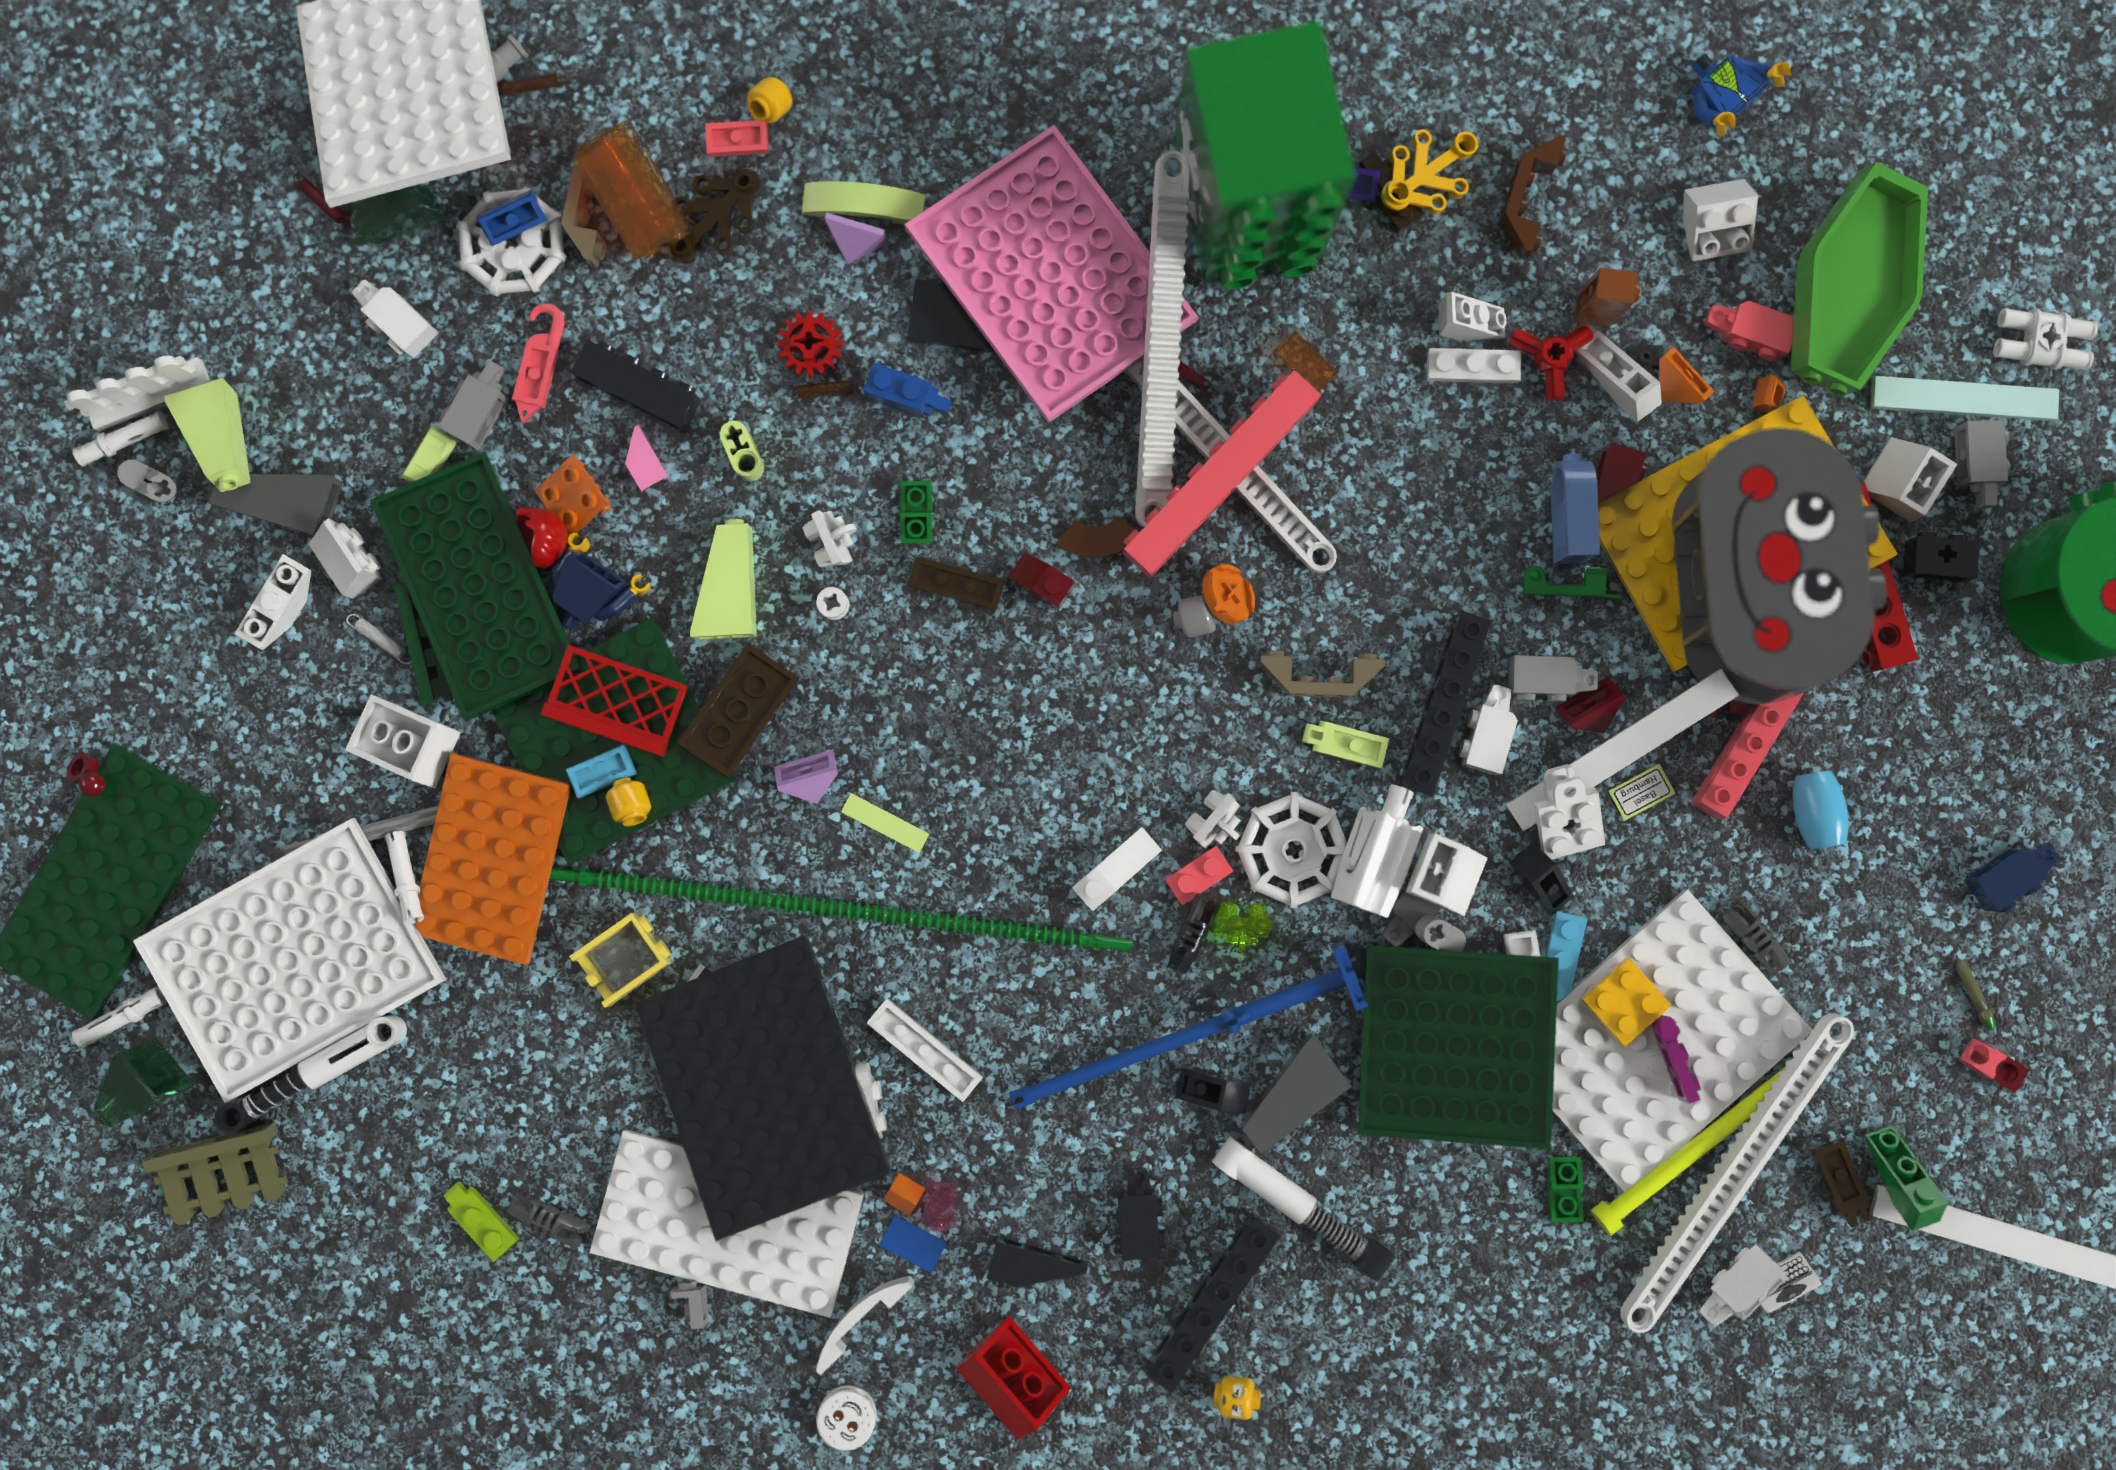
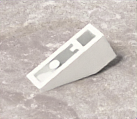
M1597 330L1593 333V340L1576 350L1575 353L1616 404L1638 422L1662 404L1660 382Z
M1141 827L1072 888L1093 912L1160 853L1162 849Z

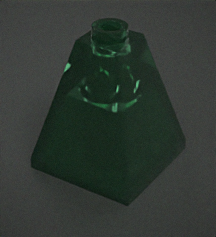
M421 183L362 199L352 223L356 227L354 233L361 242L366 245L368 243L379 245L443 221L449 215L427 184Z
M154 1038L117 1053L112 1057L94 1110L97 1113L98 1120L110 1128L192 1089L195 1084L161 1042Z

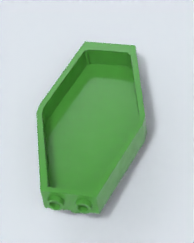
M1878 162L1857 172L1804 247L1797 262L1791 372L1801 376L1802 381L1806 383L1818 384L1827 388L1828 393L1835 396H1846V394L1862 389L1918 308L1923 293L1928 187Z

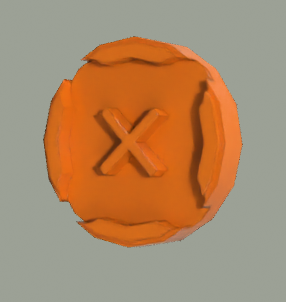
M1219 564L1206 572L1203 578L1202 591L1205 602L1220 621L1227 624H1239L1249 618V614L1253 613L1255 608L1253 588L1248 579L1244 581L1240 575L1242 572L1237 567L1230 564Z

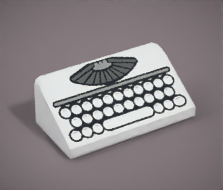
M1797 1252L1777 1263L1785 1271L1787 1279L1759 1306L1760 1310L1765 1313H1771L1822 1285L1801 1252Z

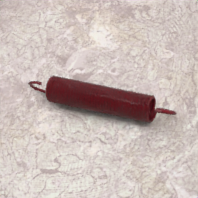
M300 173L294 175L293 181L298 189L337 224H341L346 220L347 214L338 206L330 208L325 201L324 193ZM301 175L304 179L297 185L295 183V176ZM348 219V221H349V223H350V226H349L348 228L344 226V228H346V229H350V227H351V222H350L349 219Z
M1180 360V365L1178 366L1179 375L1198 390L1200 389L1202 393L1207 395L1213 393L1214 385L1209 382L1213 390L1210 393L1203 392L1201 388L1207 379Z

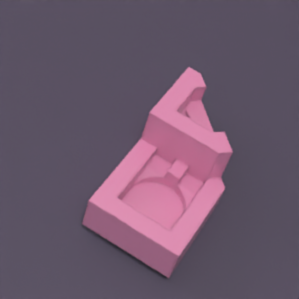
M639 424L635 425L625 465L642 491L664 479L668 474Z

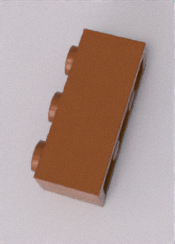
M1600 267L1577 293L1573 323L1610 328L1634 303H1637L1641 291V284L1637 283L1638 272Z

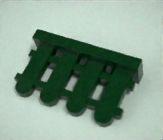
M406 584L394 585L421 705L425 708L438 706L437 698L440 697L444 698V702L453 701V694L433 647L425 649L423 639L428 638L421 619L418 620L417 609ZM436 667L439 678L432 679L430 669Z

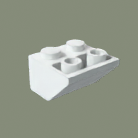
M1745 179L1684 190L1682 218L1692 261L1753 250L1758 194Z
M1891 437L1863 482L1866 484L1870 498L1907 521L1912 522L1926 516L1957 466V463L1931 447Z
M328 518L322 523L310 541L309 546L340 593L353 599L383 579L378 571L381 566L371 553H366L362 547L364 540L355 528L350 529L344 523L339 524Z
M1436 833L1428 834L1405 892L1465 916L1487 857Z

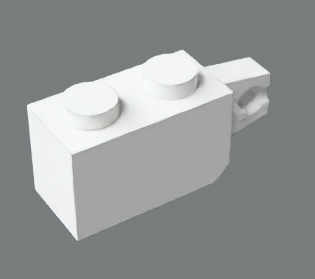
M364 279L352 291L353 295L363 306L360 310L369 317L365 322L377 334L383 331L389 336L390 339L387 341V344L399 355L406 352L412 358H415L439 333L391 287L379 290Z
M1492 685L1484 703L1477 706L1476 710L1472 709L1467 722V727L1471 728L1468 740L1463 739L1458 756L1462 757L1460 765L1495 776L1503 773L1518 721L1514 713L1509 712L1511 689L1500 685Z
M1756 1244L1751 1249L1748 1247L1742 1249L1734 1258L1736 1264L1728 1271L1726 1269L1721 1270L1713 1278L1712 1283L1714 1285L1711 1287L1713 1293L1700 1310L1701 1315L1712 1326H1718L1733 1314L1737 1318H1747L1787 1279L1785 1271Z

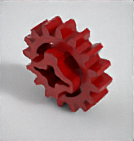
M811 310L807 311L805 318H802L797 312L795 313L797 321L793 323L787 319L785 322L788 329H779L780 336L784 338V340L776 342L778 348L783 350L779 353V357L781 360H788L785 366L789 371L796 367V374L799 377L803 375L804 371H807L810 379H813L815 371H819L823 377L825 376L824 368L827 366L833 370L836 368L833 359H842L841 353L837 351V349L844 348L843 341L837 339L842 336L839 328L833 329L835 322L832 318L825 322V315L822 312L818 314L817 318H814ZM817 327L826 331L829 337H826V335H820L817 331ZM802 329L796 336H794L797 331ZM813 339L816 344H812V349L807 350L805 345H809V340ZM792 352H795V354H801L804 358V362L797 360L792 355ZM824 353H827L826 356H825L823 359H821L820 361H818V359H819Z

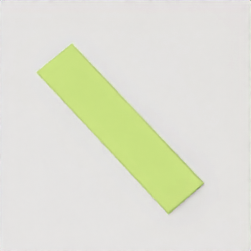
M850 793L841 811L920 853L929 836V833Z

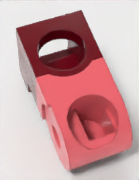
M1973 1038L1959 1058V1061L1966 1067L1977 1072L1992 1082L1995 1087L2006 1093L2015 1094L2030 1070L1999 1050L1993 1049Z

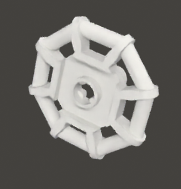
M524 187L522 190L489 192L487 190L482 193L483 197L462 221L457 222L456 228L459 230L461 256L459 266L462 271H467L489 289L491 295L499 296L502 293L524 291L536 293L540 291L539 287L560 262H565L566 255L563 248L561 224L562 214L555 212L538 197V202L547 221L516 235L518 236L516 238L518 243L516 248L510 246L506 249V240L491 246L484 231L475 226L478 222L476 218L479 213L529 191L531 188ZM550 230L551 248H545L542 244L543 232ZM472 236L479 237L478 243L481 247V253L473 255ZM543 256L547 258L544 261V263L538 268V270L533 274L531 272V269L541 259V257ZM485 262H489L497 269V272L492 277L480 266ZM510 272H519L524 274L525 279L506 281V276L511 274Z
M1291 792L1286 797L1258 808L1255 806L1251 810L1252 814L1238 846H1235V852H1238L1251 883L1250 889L1254 893L1257 891L1285 903L1290 908H1297V905L1327 893L1332 894L1340 861L1347 845L1336 816L1337 811L1333 807L1330 809L1299 796L1298 792ZM1289 809V819L1273 824L1269 816ZM1299 809L1319 817V820L1315 825L1298 818ZM1262 824L1268 828L1262 846L1252 845L1260 825ZM1326 825L1335 844L1333 847L1326 846L1320 831ZM1291 841L1295 845L1300 844L1302 846V850L1298 852L1299 858L1294 859L1292 855H1286L1285 850L1289 848L1288 843ZM1252 854H1262L1268 869L1267 872L1260 875ZM1327 854L1335 855L1328 874L1325 876L1320 872L1321 864ZM1273 875L1290 882L1289 892L1267 882ZM1312 876L1319 882V884L1304 890H1298L1297 882Z

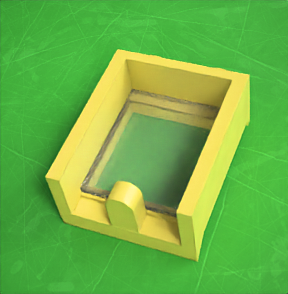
M630 913L569 956L572 961L579 962L587 974L585 979L589 985L596 987L604 998V1001L601 1002L604 1008L612 1006L642 983L672 964L668 958L671 952L662 940L658 942L651 934L654 928L645 915L639 917L637 913Z

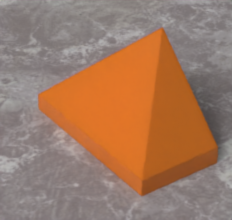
M1674 346L1659 359L1661 401L1702 404L1714 392Z

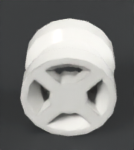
M825 588L817 596V608L827 619L839 620L849 611V599L838 588Z

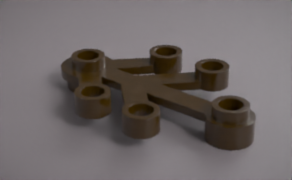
M741 169L732 178L709 179L704 174L697 175L694 178L693 187L701 196L709 195L711 192L729 191L722 199L689 201L684 196H678L673 199L671 206L679 217H687L689 214L707 213L685 237L680 236L672 241L670 252L677 262L681 264L692 262L697 254L695 245L717 222L718 236L714 240V248L722 256L730 255L734 250V244L731 241V208L738 201L740 204V214L735 218V226L742 234H750L754 230L752 198L758 194L761 188V180L755 171ZM750 180L747 186H740L742 181ZM701 182H707L705 188H698ZM681 203H686V207L683 210H677ZM742 221H750L747 227H740ZM722 242H728V246L725 249H719ZM686 244V248L683 251H677L680 245Z

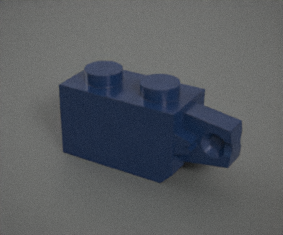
M2043 843L2031 850L2008 849L1963 881L1984 911L2003 913L2012 909L2017 904L2015 900L2022 895L2027 896L2038 891L2042 887L2041 882L2050 877L2047 871L2061 858L2050 843Z

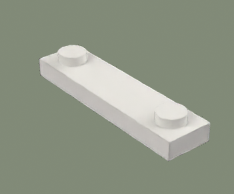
M888 998L867 1022L869 1026L962 1102H964L983 1078L981 1074Z

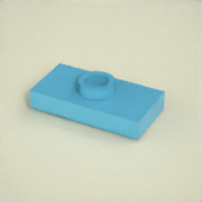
M625 745L565 769L575 794L579 799L613 785L615 781L621 778H629L637 774Z

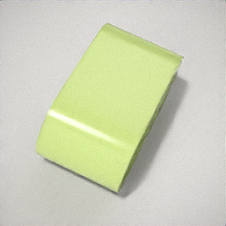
M739 421L725 423L720 430V439L733 469L745 481L752 482L758 480L764 472V464L750 432ZM738 432L740 434L739 440L744 449L739 450L738 446L734 443L733 433ZM754 459L755 466L751 471H741V464L744 460Z

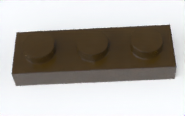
M915 556L907 586L997 611L1005 580Z

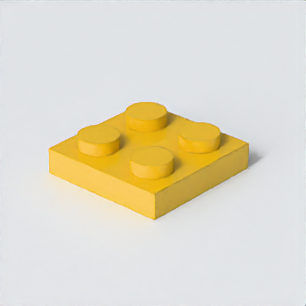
M1627 957L1580 998L1624 1047L1672 1006L1636 964Z

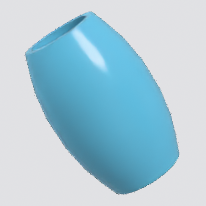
M1832 771L1795 776L1792 794L1793 809L1800 834L1809 849L1813 850L1846 844L1849 828L1848 810L1841 786Z

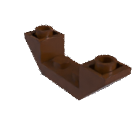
M1559 135L1523 154L1516 164L1499 223L1521 260L1526 261L1532 252L1536 253L1542 239V234H1538L1541 223L1522 217L1527 203V199L1523 198L1525 188L1530 189L1536 171L1551 176L1557 166L1562 167L1568 149L1563 148L1566 136Z

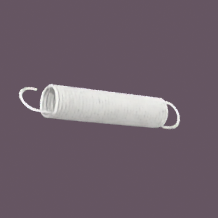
M351 614L347 617V623L355 630L376 643L401 663H411V661L404 663L400 660L406 653V648L363 618H360L355 626L351 625L348 622V618L352 615L360 618L358 615Z

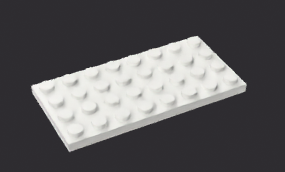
M625 1129L622 1132L590 1253L688 1280H697L699 1283L831 1318L864 1193L847 1190L715 1241L683 1144Z

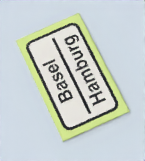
M1660 764L1608 791L1624 821L1676 794Z

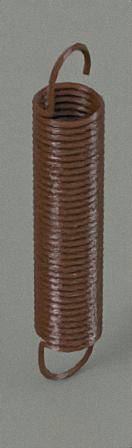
M555 73L506 81L503 84L499 83L497 85L501 84L503 94L508 96L555 88L559 86L558 77H566L568 79L566 82H562V84L567 83L569 78L564 75L557 76Z
M853 379L852 381L842 380L797 385V388H790L789 390L797 389L799 398L853 393V381L856 380L863 383V387L856 391H861L865 384L860 379ZM787 390L786 395H787L788 397H796V396H789V395H788V391H789V390Z

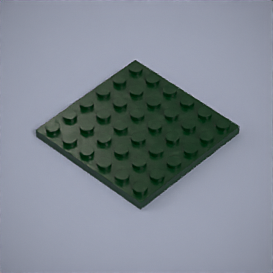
M654 617L586 651L688 686L668 742L665 757L541 715L554 684L492 710L521 771L571 784L565 769L621 745H625L637 772L636 775L629 778H631V781H639L644 784L651 803V810L646 815V820L633 826H623V823L613 820L606 801V794L613 785L580 799L577 798L571 785L558 846L568 865H573L737 781L734 774L728 780L677 746L678 740L701 709ZM576 655L582 671L574 674V676L590 669L585 657ZM591 660L594 667L602 664L600 662ZM607 666L596 671L604 687L620 680L614 667ZM621 670L624 677L631 674L629 672ZM593 673L577 680L583 696L600 689ZM637 676L626 681L633 697L650 690L643 677ZM650 680L653 687L660 685V683ZM573 683L560 689L557 697L558 701L569 704L580 698ZM623 683L606 691L613 707L630 699ZM669 686L656 691L663 707L674 703L679 692L678 689ZM603 693L586 700L591 712L595 714L610 709ZM653 694L636 701L643 717L660 709ZM582 703L575 705V707L585 710ZM632 703L616 710L622 723L630 724L640 719ZM673 708L665 711L668 718L670 717ZM612 713L604 716L615 720ZM662 713L645 721L651 733L663 736L667 723ZM642 723L634 726L636 728L645 730Z
M1367 945L1365 1000L1368 1007L1364 1008L1358 1134L1551 1150L1559 958Z

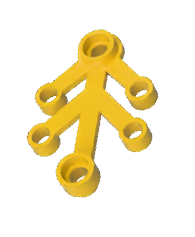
M1425 129L1418 130L1411 139V144L1415 149L1413 176L1404 181L1405 163L1410 157V152L1403 145L1394 147L1389 154V161L1393 165L1392 179L1384 185L1381 191L1383 203L1392 210H1402L1410 204L1425 207L1432 215L1440 214L1447 205L1443 195L1433 194L1429 196L1413 191L1419 186L1447 191L1454 199L1462 198L1469 190V184L1465 179H1451L1436 176V174L1457 159L1465 160L1470 158L1478 149L1476 136L1467 131L1459 133L1452 141L1451 148L1427 165L1428 146L1432 142V135ZM1418 137L1424 138L1425 144L1419 142ZM1459 145H1462L1466 151L1462 150ZM1396 152L1402 154L1403 159H1398ZM1455 185H1459L1462 192L1457 191ZM1392 192L1398 194L1399 199H1396ZM1432 201H1437L1440 208H1436Z

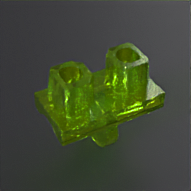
M1222 902L1218 916L1214 920L1213 935H1226V944L1237 945L1238 954H1245L1246 945L1257 946L1258 937H1269V931L1272 929V919H1268L1266 905H1249L1248 918L1237 917V904Z

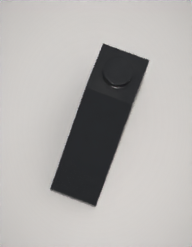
M998 1236L986 1279L992 1280L991 1284L996 1287L1009 1289L1010 1285L1020 1287L1086 1274L1088 1261Z

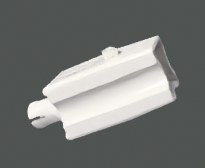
M1393 784L1389 786V792L1382 811L1375 810L1371 812L1367 811L1366 807H1360L1340 861L1331 895L1333 899L1388 918L1404 884L1423 831L1422 826H1410L1409 821L1404 819L1410 800L1413 797V791Z

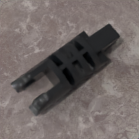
M1199 893L1192 900L1184 918L1186 921L1182 923L1177 934L1178 939L1174 941L1168 962V967L1182 974L1188 972L1193 961L1199 955V948L1203 946L1208 935L1207 929L1210 930L1220 907L1219 902L1214 900L1206 903V897Z

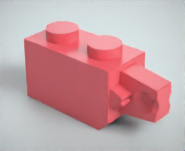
M1746 301L1735 309L1713 305L1705 319L1704 325L1723 335L1721 341L1729 343L1731 348L1738 351L1749 350L1758 353V357L1766 361H1779L1789 354L1792 346L1794 316L1751 301Z

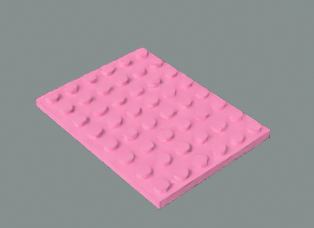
M1055 125L905 224V230L1048 423L1144 358L1150 252ZM1185 298L1181 304L1183 314L1181 316L1182 327L1180 332L1198 319L1197 314Z

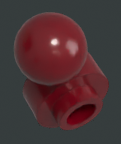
M79 753L71 760L67 768V778L69 781L78 784L80 791L84 795L90 797L98 796L106 787L104 777L97 773L99 768L97 758L86 753Z

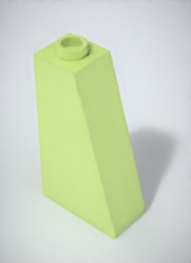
M223 378L164 396L166 405L201 469L220 492H224L251 483L238 395Z
M742 519L725 520V525L716 526L690 629V637L695 640L757 637L753 534L750 525L744 523Z

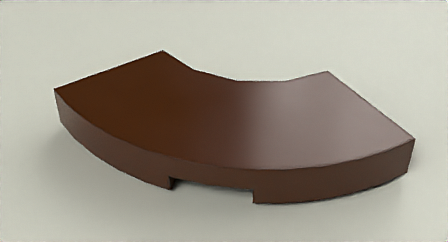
M1120 516L1116 517L1112 522L1098 527L1088 526L1075 520L1056 545L1068 553L1079 557H1111L1124 551L1126 545L1123 542L1135 529Z

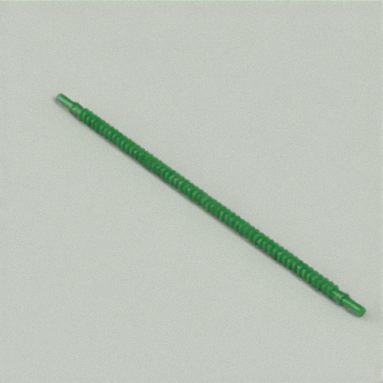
M552 867L550 880L574 882L582 887L597 885L598 889L606 886L607 890L615 887L616 891H620L623 888L626 893L630 889L635 894L641 890L643 895L649 891L652 896L659 893L661 897L668 894L669 898L677 895L678 899H681L682 896H686L687 900L695 897L696 901L703 898L705 902L712 899L715 904L720 900L723 905L729 901L732 906L735 903H739L741 907L744 904H748L749 908L757 905L758 909L766 906L767 910H770L771 907H775L776 911L783 908L784 912L792 909L793 913H797L800 910L803 915L806 914V911H809L812 916L815 913H819L820 917L828 914L829 918L837 915L838 919L846 916L847 920H850L851 917H855L856 921L863 918L864 922L872 919L873 923H877V920H880L883 925L886 921H889L892 926L898 922L900 927L908 924L909 928H912L913 925H917L918 929L926 926L927 930L935 927L936 931H939V928H943L944 932H948V929H952L953 933L961 930L963 935L966 931H969L972 936L978 932L980 937L988 934L989 938H992L993 935H997L998 939L1006 936L1007 940L1015 937L1016 941H1019V938H1024V942H1028V939H1032L1033 943L1041 940L1043 945L1046 944V941H1049L1052 946L1058 942L1061 947L1064 944H1069V948L1077 945L1078 949H1081L1082 946H1087L1095 951H1100V948L1131 952L1132 939L1102 936V933L1099 932L1083 934V930L1075 933L1074 929L1066 932L1065 928L1058 931L1055 926L1052 930H1049L1047 925L1041 929L1038 924L1035 927H1030L1029 923L1026 926H1021L1020 922L1017 925H1012V921H1009L1008 924H1003V920L995 923L994 919L986 922L985 918L978 921L975 916L972 920H969L966 915L961 919L958 914L952 918L949 913L946 916H941L940 912L937 915H932V911H929L928 914H923V910H920L919 913H915L914 909L906 912L905 908L898 911L896 907L889 910L886 905L881 909L878 904L872 908L869 903L866 906H861L860 902L857 905H852V901L844 904L843 900H840L839 903H835L834 899L826 902L825 898L818 901L816 897L809 900L806 895L803 899H800L798 894L792 898L789 893L783 897L780 892L777 895H773L772 891L764 894L763 890L755 893L754 889H751L750 892H746L745 888L738 891L737 887L729 890L728 886H724L721 889L718 884L712 888L709 883L703 887L701 882L693 885L692 881L684 884L683 880H680L679 883H676L674 879L667 882L666 878L658 881L657 877L649 880L648 876H644L641 879L638 874L632 878L631 874L628 873L624 877L621 872L615 876L612 871L608 874H605L603 870L599 873H594L586 868L578 871Z

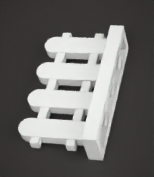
M162 356L155 359V366L148 369L143 367L128 369L125 371L126 377L120 380L113 378L102 379L96 382V389L89 392L85 390L71 391L66 394L67 400L64 403L67 409L72 410L76 408L81 411L82 416H89L93 429L100 432L167 406L164 396L210 382L203 361L198 357L185 362L182 356L176 358L173 356Z

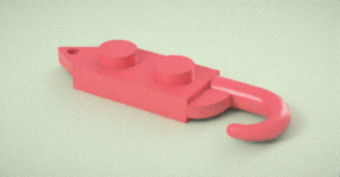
M551 304L536 306L529 316V320L534 321L538 314L546 312L552 316L553 321L549 334H535L526 343L512 400L517 404L523 423H526L540 408L545 409L559 355L558 349L564 329V317L562 312Z

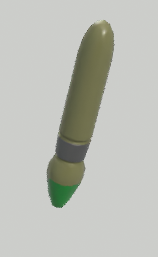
M1957 960L1956 969L1978 1012L1980 1021L1986 1028L1993 1031L1995 1029V1021L1992 1011L1988 1008L1969 966L1963 960Z

